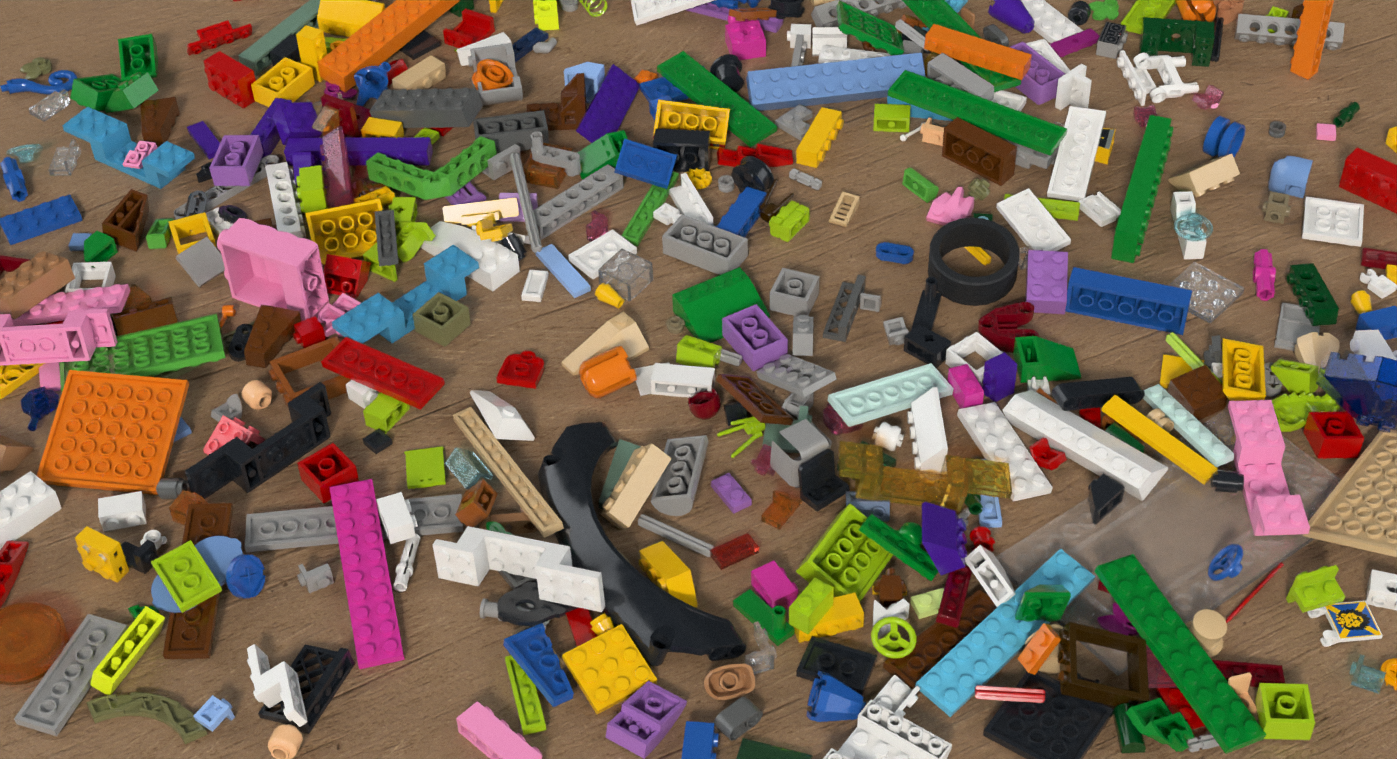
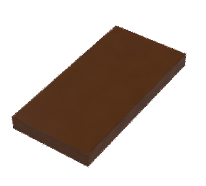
M718 374L716 381L760 423L792 425L793 417L750 377Z

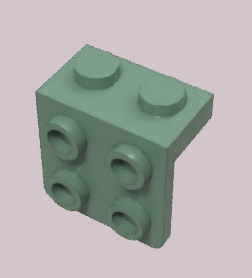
M800 406L798 420H793L792 425L805 419L810 423L812 422V415H808V406ZM766 423L763 449L771 451L773 440L784 452L799 453L779 433V431L792 425Z

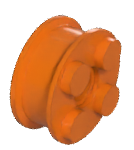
M484 59L477 64V71L472 76V82L477 90V82H481L483 91L509 87L508 85L513 82L512 77L514 76L511 70L504 64L495 60Z

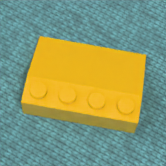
M380 199L305 213L311 241L318 244L322 265H325L327 254L352 259L361 258L366 251L377 243L375 212L383 211Z

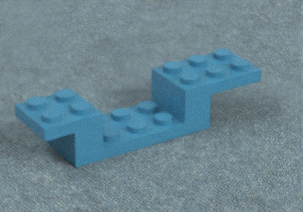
M86 107L62 125L65 132L90 143L95 160L159 189H162L186 170L185 166L195 159L193 152L166 141L142 160L143 167L141 169L124 167L122 164L129 150L134 151L138 144L131 140L127 123Z
M452 245L424 263L427 281L394 302H390L380 293H376L334 320L332 327L342 336L362 344L377 334H380L390 343H394L415 329L413 313L438 292L455 301L466 296L467 291L464 277L477 270L479 263L458 247Z

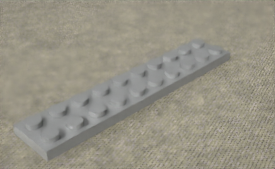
M462 494L408 499L412 512L409 513L410 515H415L418 525L414 530L419 536L464 532L463 523L455 515L462 500ZM333 506L247 514L246 552L339 544ZM379 515L383 539H388Z

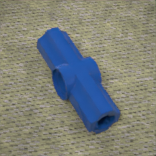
M11 157L3 158L0 164L7 189H9L13 200L18 202L24 201L26 196H28L21 169L18 168L16 159Z

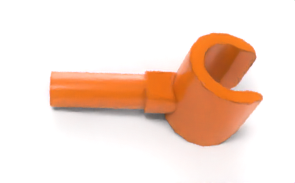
M224 305L222 307V318L219 322L220 329H222L228 316H235L236 310L233 309L234 305Z

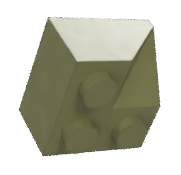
M440 292L413 313L415 331L444 347L471 325L469 308Z

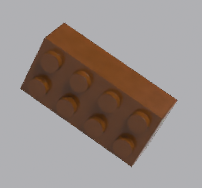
M958 117L944 127L942 157L1000 186L1014 176L1017 146Z

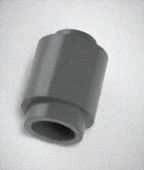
M162 478L156 486V492L163 500L183 499L189 495L190 487L188 481L183 478Z

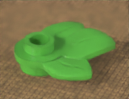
M1116 0L1096 1L1089 4L1091 10L1094 11L1092 15L1094 20L1101 21L1106 18L1113 20L1119 15V5Z

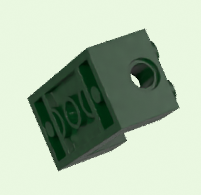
M1143 17L1139 54L1147 53L1149 56H1158V51L1191 53L1192 66L1209 67L1214 44V22ZM1173 34L1181 35L1179 38L1172 37Z

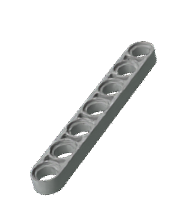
M268 155L260 160L256 171L261 172L255 173L250 186L267 177L265 166L272 165L269 164L275 162L274 164L280 163L278 156ZM250 186L212 187L204 192L207 196L204 212L206 213ZM199 196L194 198L196 199V205L198 202H201ZM187 203L174 210L175 220L184 217L179 215L184 214Z

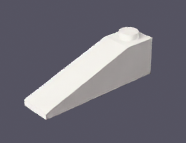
M470 391V395L496 439L534 441L533 433L515 407L490 391Z

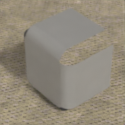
M806 419L779 431L799 451L800 457L792 460L772 440L770 467L790 486L799 488L798 468L820 453L831 449L832 444L831 440L820 429Z

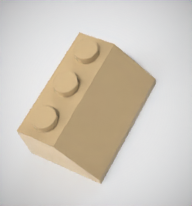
M1231 153L1209 160L1168 180L1179 191H1192L1193 195L1198 197L1205 194V190L1208 188L1209 191L1219 188V183L1227 184L1234 181L1233 177L1239 175L1240 172Z

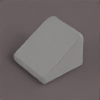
M861 293L860 309L879 312L882 305L881 296Z

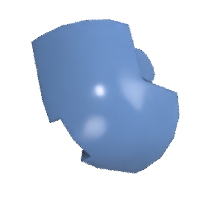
M1286 156V158L1274 162L1268 182L1269 190L1303 198L1313 160Z

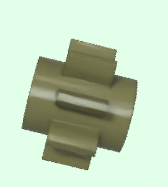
M975 178L968 185L967 188L970 191L967 194L974 197V200L979 199L982 201L990 193L988 189L990 184L983 178L981 180Z

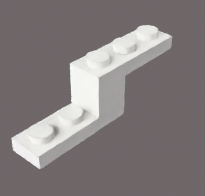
M255 644L248 647L249 658L247 662L251 668L252 674L250 678L254 683L255 690L253 694L257 701L263 702L268 708H271L283 700L285 706L283 712L289 721L293 720L299 727L307 723L297 673L285 661L270 669L268 656Z

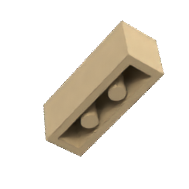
M430 55L393 78L394 90L429 89L447 77L445 63Z

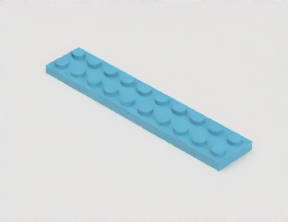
M1062 549L1058 550L1015 590L1016 594L1010 600L1000 604L917 681L915 687H920L919 691L949 717L953 716L975 695L976 685H985L1025 647V641L1029 636L1039 630L1043 623H1050L1046 620L1027 622L1015 619L1024 592L1037 585H1062L1071 594L1068 606L1094 581L1096 576Z

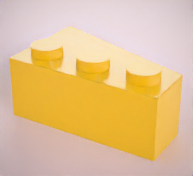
M663 541L639 550L641 557L639 566L652 583L675 598L695 608L698 607L691 570Z

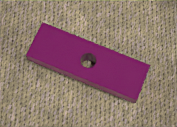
M1090 28L1049 45L1059 57H1064L1098 43L1100 35Z

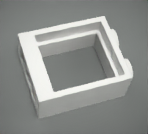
M112 262L73 263L72 271L75 279L67 284L65 293L74 292L79 289H93L79 288L81 280L104 279L102 288L113 286L116 275Z
M975 332L955 345H951L946 350L945 364L950 368L968 364L962 358L974 351L985 360H989L1003 352L978 332ZM968 364L982 387L984 366L975 370Z

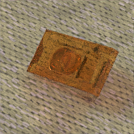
M328 105L324 106L313 123L312 128L323 132L324 138H340L338 110Z
M774 490L773 502L761 515V521L780 530L801 505L802 499L785 491Z

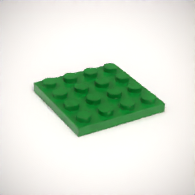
M839 0L836 5L838 28L843 34L856 36L857 40L861 42L867 41L876 49L882 48L887 50V53L892 56L904 53L902 36L896 30L895 25Z

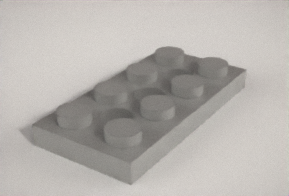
M790 354L782 355L777 361L765 364L762 369L756 371L759 379L802 397H806L837 380L835 372Z

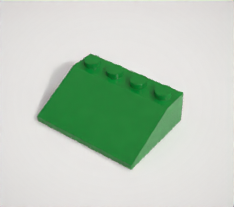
M740 267L672 294L674 314L685 321L684 326L695 338L710 343L724 338L722 334V318L757 304L766 316L770 318V314L751 279Z

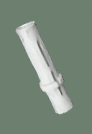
M416 533V537L406 540L400 564L396 566L397 575L393 588L400 592L406 591L409 577L413 574L414 569L412 566L421 539Z

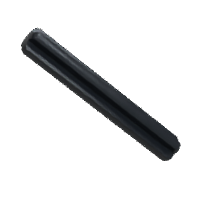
M1218 16L1214 19V44L1211 62H1218L1220 57L1224 19Z

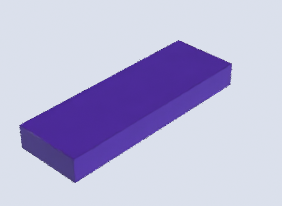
M204 121L188 126V133L208 159L214 158L220 142Z

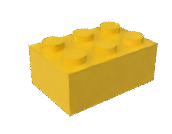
M285 57L253 82L251 87L255 102L269 107L275 98L292 100L293 103L313 87L315 81L311 67Z

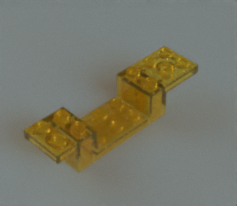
M846 441L839 442V476L855 478V498L890 500L891 503L921 507L922 503L928 502L962 512L967 493L1010 499L1012 495L1009 463L945 455L941 472L933 473L883 466L882 446Z

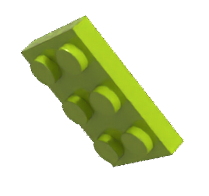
M191 540L151 561L154 570L181 613L222 591L220 584Z

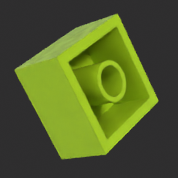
M322 166L299 168V176H296L298 199L302 201L300 202L301 213L328 209L327 190Z
M1259 683L1255 703L1259 725L1263 732L1266 733L1264 739L1310 740L1315 726V719L1308 684Z

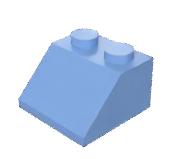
M585 62L566 68L564 70L565 86L577 73H584L586 102L590 104L605 77L604 65Z

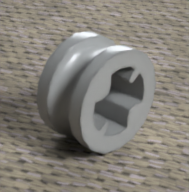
M723 175L718 179V188L721 192L728 193L734 190L735 185L732 176Z

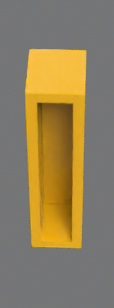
M821 107L796 149L797 164L817 168L819 163L824 161L826 151L830 150L832 141L836 140L838 131L843 127L844 120L842 119L841 111Z

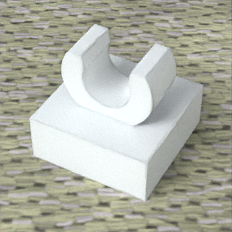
M1035 377L1027 380L1028 391H1036L1041 388L1050 396L1049 383L1046 377H1043V380H1036Z

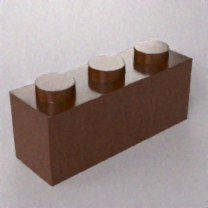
M172 297L126 308L120 313H113V319L119 336L178 323V316Z

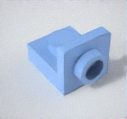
M213 695L193 716L198 723L212 732L226 717L231 721L235 718L231 711L232 705L223 698L219 700Z

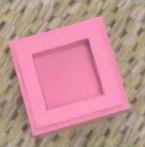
M1317 123V140L1335 141L1336 125Z

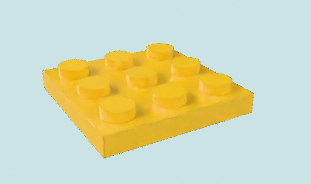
M622 624L562 654L563 661L597 715L630 698L646 682L657 683V678Z

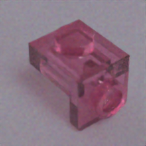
M1208 85L1205 94H1194L1192 100L1198 103L1197 106L1204 110H1207V108H1217L1224 92L1213 85Z
M595 210L591 212L592 222L586 225L587 240L590 242L608 232L607 217Z
M766 444L763 445L757 459H752L750 463L758 474L774 476L776 471L770 466L772 447Z

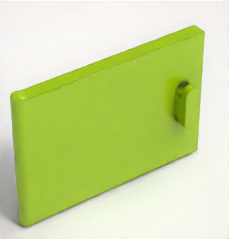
M443 446L404 452L406 456L408 489L446 485Z

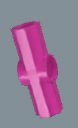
M1260 249V251L1254 254L1253 283H1256L1257 297L1262 301H1268L1270 298H1274L1276 268L1272 264V254L1266 249Z

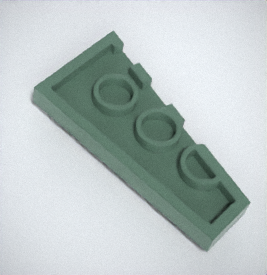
M619 439L598 502L599 508L604 509L603 504L613 492L632 453L641 446Z

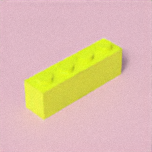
M145 606L93 671L90 685L106 695H112L161 633L165 617Z

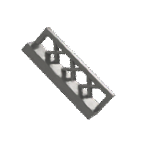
M858 275L855 284L842 282L823 331V338L846 342L860 305V295L865 292L866 276ZM845 289L852 290L851 294L847 295L844 292ZM848 302L846 307L842 308L840 304ZM843 315L841 320L837 321L835 319L836 316ZM838 328V334L829 331Z

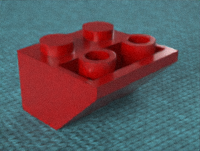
M327 254L323 272L327 293L335 295L344 293L351 298L357 299L368 281L371 262Z

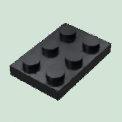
M812 636L797 668L796 676L814 681L815 678L820 679L817 675L819 671L826 672L863 696L877 662V655Z

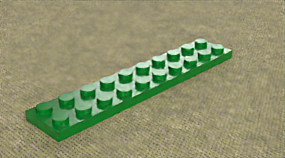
M902 0L929 29L933 24L981 38L945 0ZM960 61L967 69L990 82L994 86V92L1021 85V80Z
M907 70L899 76L888 90V96L952 120L958 117L992 135L1049 156L1052 155L1067 134V129Z
M1131 554L1098 565L1094 571L1142 639L1146 640L1147 646L1224 753L1227 754L1263 740L1266 733L1263 732L1256 719L1228 684V681L1135 555Z

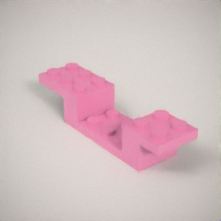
M109 309L72 310L68 312L63 324L14 326L10 314H0V365L90 361L96 347H112L117 344Z
M1272 400L1229 401L1228 410L1236 435L1233 450L1234 463L1237 472L1244 474L1242 492L1254 535L1309 534L1310 526L1301 496L1290 495L1281 466L1285 443Z

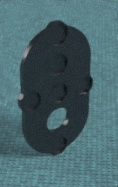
M537 581L524 583L522 587L507 592L501 596L497 604L498 618L503 622L519 626L538 625L553 618L563 617L567 612L579 608L541 600L539 598ZM522 603H529L534 605L535 609L521 611L516 606Z

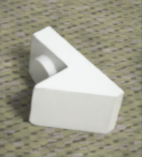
M903 598L899 602L891 604L886 610L880 603L874 600L873 627L879 620L885 617L908 619L910 604ZM890 624L880 628L878 639L890 631Z

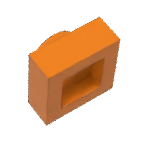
M642 69L634 80L637 83H643L657 79L658 74Z

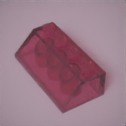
M339 126L322 137L323 144L320 145L321 156L324 155L325 161H322L323 172L327 174V177H324L325 189L328 188L329 194H325L326 203L331 208L354 204L347 143L343 128Z

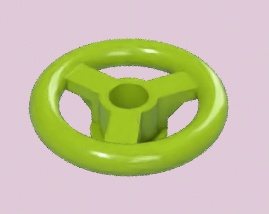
M885 617L879 620L871 632V640L875 649L888 658L898 659L906 657L916 646L915 630L907 621L898 617ZM890 624V632L884 638L878 640L880 628ZM898 625L904 627L908 632L909 642L901 638L898 632ZM900 647L904 648V650L898 651Z

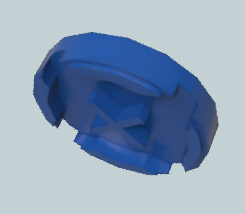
M239 555L230 562L226 572V582L228 589L234 596L238 598H251L257 596L263 589L265 583L263 570L265 569L260 559L254 555Z

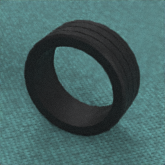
M963 218L949 222L941 227L931 240L928 276L935 277L938 280L937 292L942 293L943 297L952 302L970 306L987 305L996 302L1006 296L1015 284L1020 252L1018 243L1005 227L994 221L983 218ZM974 246L995 253L1004 263V267L988 276L971 277L951 270L942 258L954 249Z

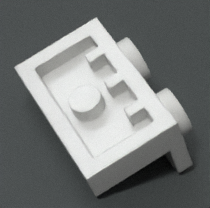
M894 675L873 701L903 717L906 714L903 709L906 706L910 708L919 697L916 696V693L921 688L916 686L912 690L900 678Z

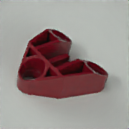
M1020 302L995 308L979 319L978 331L1000 351L1014 353L1015 337H1039L1038 332L1033 329H1017V327L1023 326L1032 320L1034 306L1029 302Z

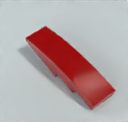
M758 143L756 149L738 146L736 151L718 148L717 151L718 165L735 167L740 165L741 160L746 156L756 157L768 167L793 164L792 150Z
M6 541L0 550V608L7 599L19 574L29 546L28 542Z

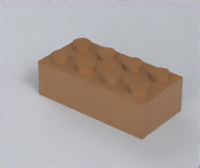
M43 251L37 253L28 262L22 263L13 272L7 273L0 280V314H10L11 318L17 319L74 280L75 276L68 259Z

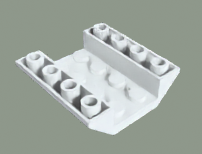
M870 700L858 715L857 728L838 751L831 748L823 759H947L952 749V744Z

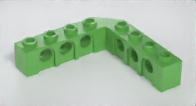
M480 136L473 141L472 145L463 149L459 155L450 159V162L435 172L414 167L412 164L408 165L400 162L398 159L394 160L386 157L384 154L376 153L366 161L369 180L382 183L385 186L424 200L452 196L488 167L487 160L497 155L495 141Z

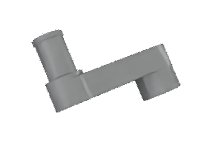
M532 133L531 153L534 161L565 168V172L571 177L581 173L580 156L578 153L544 146L542 133Z

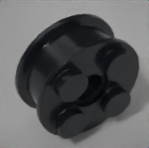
M771 0V4L768 6L770 9L777 10V19H785L786 17L799 18L805 11V8L802 6L804 0Z
M753 156L744 157L740 165L735 166L731 173L740 193L746 187L766 192V189H770L774 181V176L769 167L763 161Z

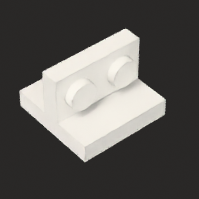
M813 27L812 56L820 55L822 45L847 48V35L843 34L838 27Z
M1080 64L1058 79L1055 108L1062 110L1069 104L1074 107L1088 108L1092 80L1085 77L1087 66Z

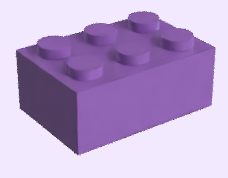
M259 135L223 136L209 168L214 186H250L264 153Z
M1028 250L1025 302H1029L1034 306V313L1065 314L1067 304L1068 252Z
M757 304L722 318L723 337L738 354L743 356V360L752 371L763 368L765 364L773 363L780 356L788 354V339Z

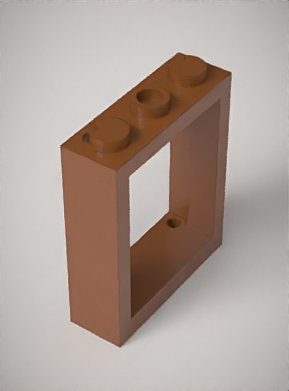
M337 336L269 361L271 370H268L272 381H276L279 394H284L283 399L287 407V403L311 387L294 393L284 374L323 360L340 343ZM340 375L321 382L326 386L328 400L347 393L346 384L351 379Z

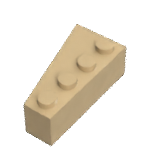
M654 444L635 449L613 492L603 504L604 509L600 515L619 530L629 528L672 458Z

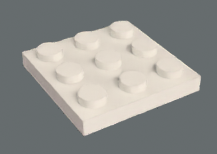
M1306 197L1302 239L1361 247L1364 204Z

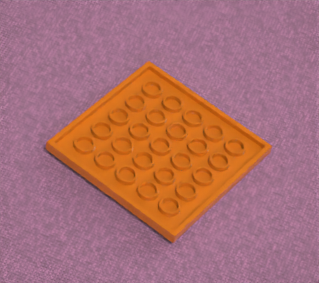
M69 370L36 476L47 485L132 493L142 491V494L158 495L156 486L165 475L189 388L188 380Z

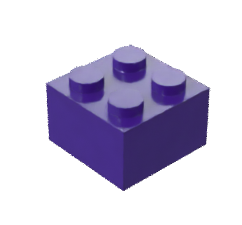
M312 102L279 103L273 114V119L283 145L287 144L288 138H319L323 132Z

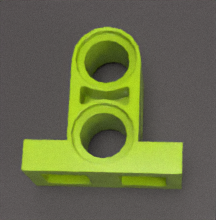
M399 222L396 228L399 231V234L396 236L398 257L402 262L409 261L414 257L424 241H432L436 235L426 222Z

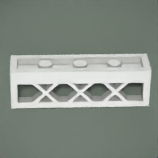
M686 173L681 174V186L669 189V195L678 210H680L682 215L713 226L712 214Z

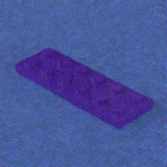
M613 64L607 71L576 132L591 143L607 133L617 132L639 89V83Z

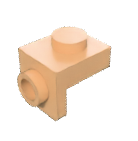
M928 117L920 130V133L923 134L922 142L943 146L944 127L932 125V118Z

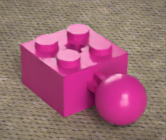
M728 15V24L725 25V42L729 53L737 56L740 60L766 57V39L759 20L749 21L746 19L745 21H736L735 17Z

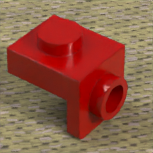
M1043 437L1030 446L1031 455L1039 467L1054 470L1067 460L1065 453L1050 448L1047 438Z

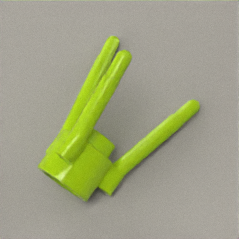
M754 416L732 421L731 425L738 424L739 426L719 432L717 436L720 437L744 429L748 435H753L731 454V458H734L753 441L763 436L761 431L765 430V423H760Z

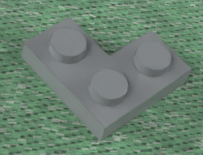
M799 104L776 119L775 125L802 141L811 126L805 122L813 117V111Z

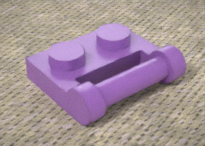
M471 181L452 196L445 197L451 205L486 201V196L479 192L472 185ZM463 188H466L472 195L470 196Z

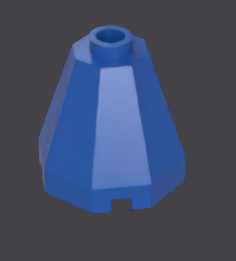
M819 671L817 675L820 679H814L808 698V706L812 707V710L807 711L806 715L809 720L828 722L857 719L859 713L866 706L863 696L829 673Z

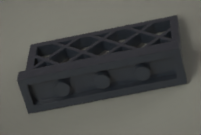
M305 644L290 667L295 672L303 669L305 671V674L298 677L299 683L306 680L309 685L300 688L302 695L311 691L309 696L303 700L307 723L299 727L293 720L289 721L283 712L285 708L283 700L274 705L280 704L282 709L273 713L269 712L271 708L264 704L258 713L259 717L299 727L302 733L309 734L355 665L349 649L340 648L339 651ZM308 653L317 655V657L304 662ZM333 658L330 664L323 666L322 661ZM320 664V668L311 672L307 671L308 667ZM323 674L319 681L311 682V678Z

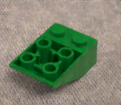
M624 130L607 133L577 152L580 156L581 173L579 175L581 180L607 164L614 169L616 168L624 139L628 140Z
M1037 336L1015 337L1013 355L1017 363L1020 383H1027V380H1031L1032 377H1035L1036 380H1043V377H1046L1048 381L1081 379L1073 348Z

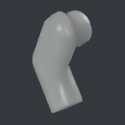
M550 38L547 42H537L533 46V51L535 53L547 54L554 48L557 41L555 38Z

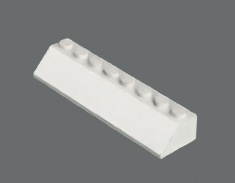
M1033 390L1015 394L1003 408L1005 418L1011 425L1037 440L1043 437L1047 438L1052 449L1065 453L1066 457L1098 476L1107 475L1125 487L1124 491L1141 501L1146 498L1168 470L1167 466L1074 413L1062 410L1058 404Z

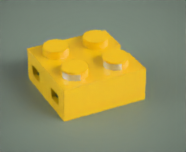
M88 526L75 537L78 546L77 550L83 560L82 564L89 571L94 570L105 579H111L117 583L129 572L120 542Z

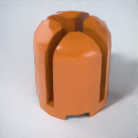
M1175 0L1183 20L1205 21L1206 19L1208 22H1212L1215 18L1216 7L1213 0Z
M615 346L583 361L579 366L580 379L590 396L600 399L637 380L634 368L631 369L627 359L628 355L622 346Z

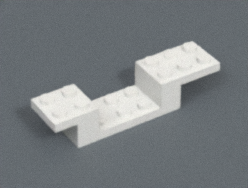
M469 526L457 543L436 539L433 543L438 578L479 586L490 569L496 571L503 570L510 574L537 579L539 598L541 600L602 612L605 608L601 572L572 567L569 546Z

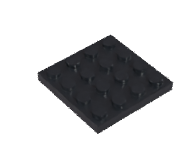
M1040 671L1035 675L1026 672L1016 687L1044 689V703L1005 701L984 729L983 736L1026 759H1083L1112 717L1114 709L1102 703L1061 694L1059 681Z

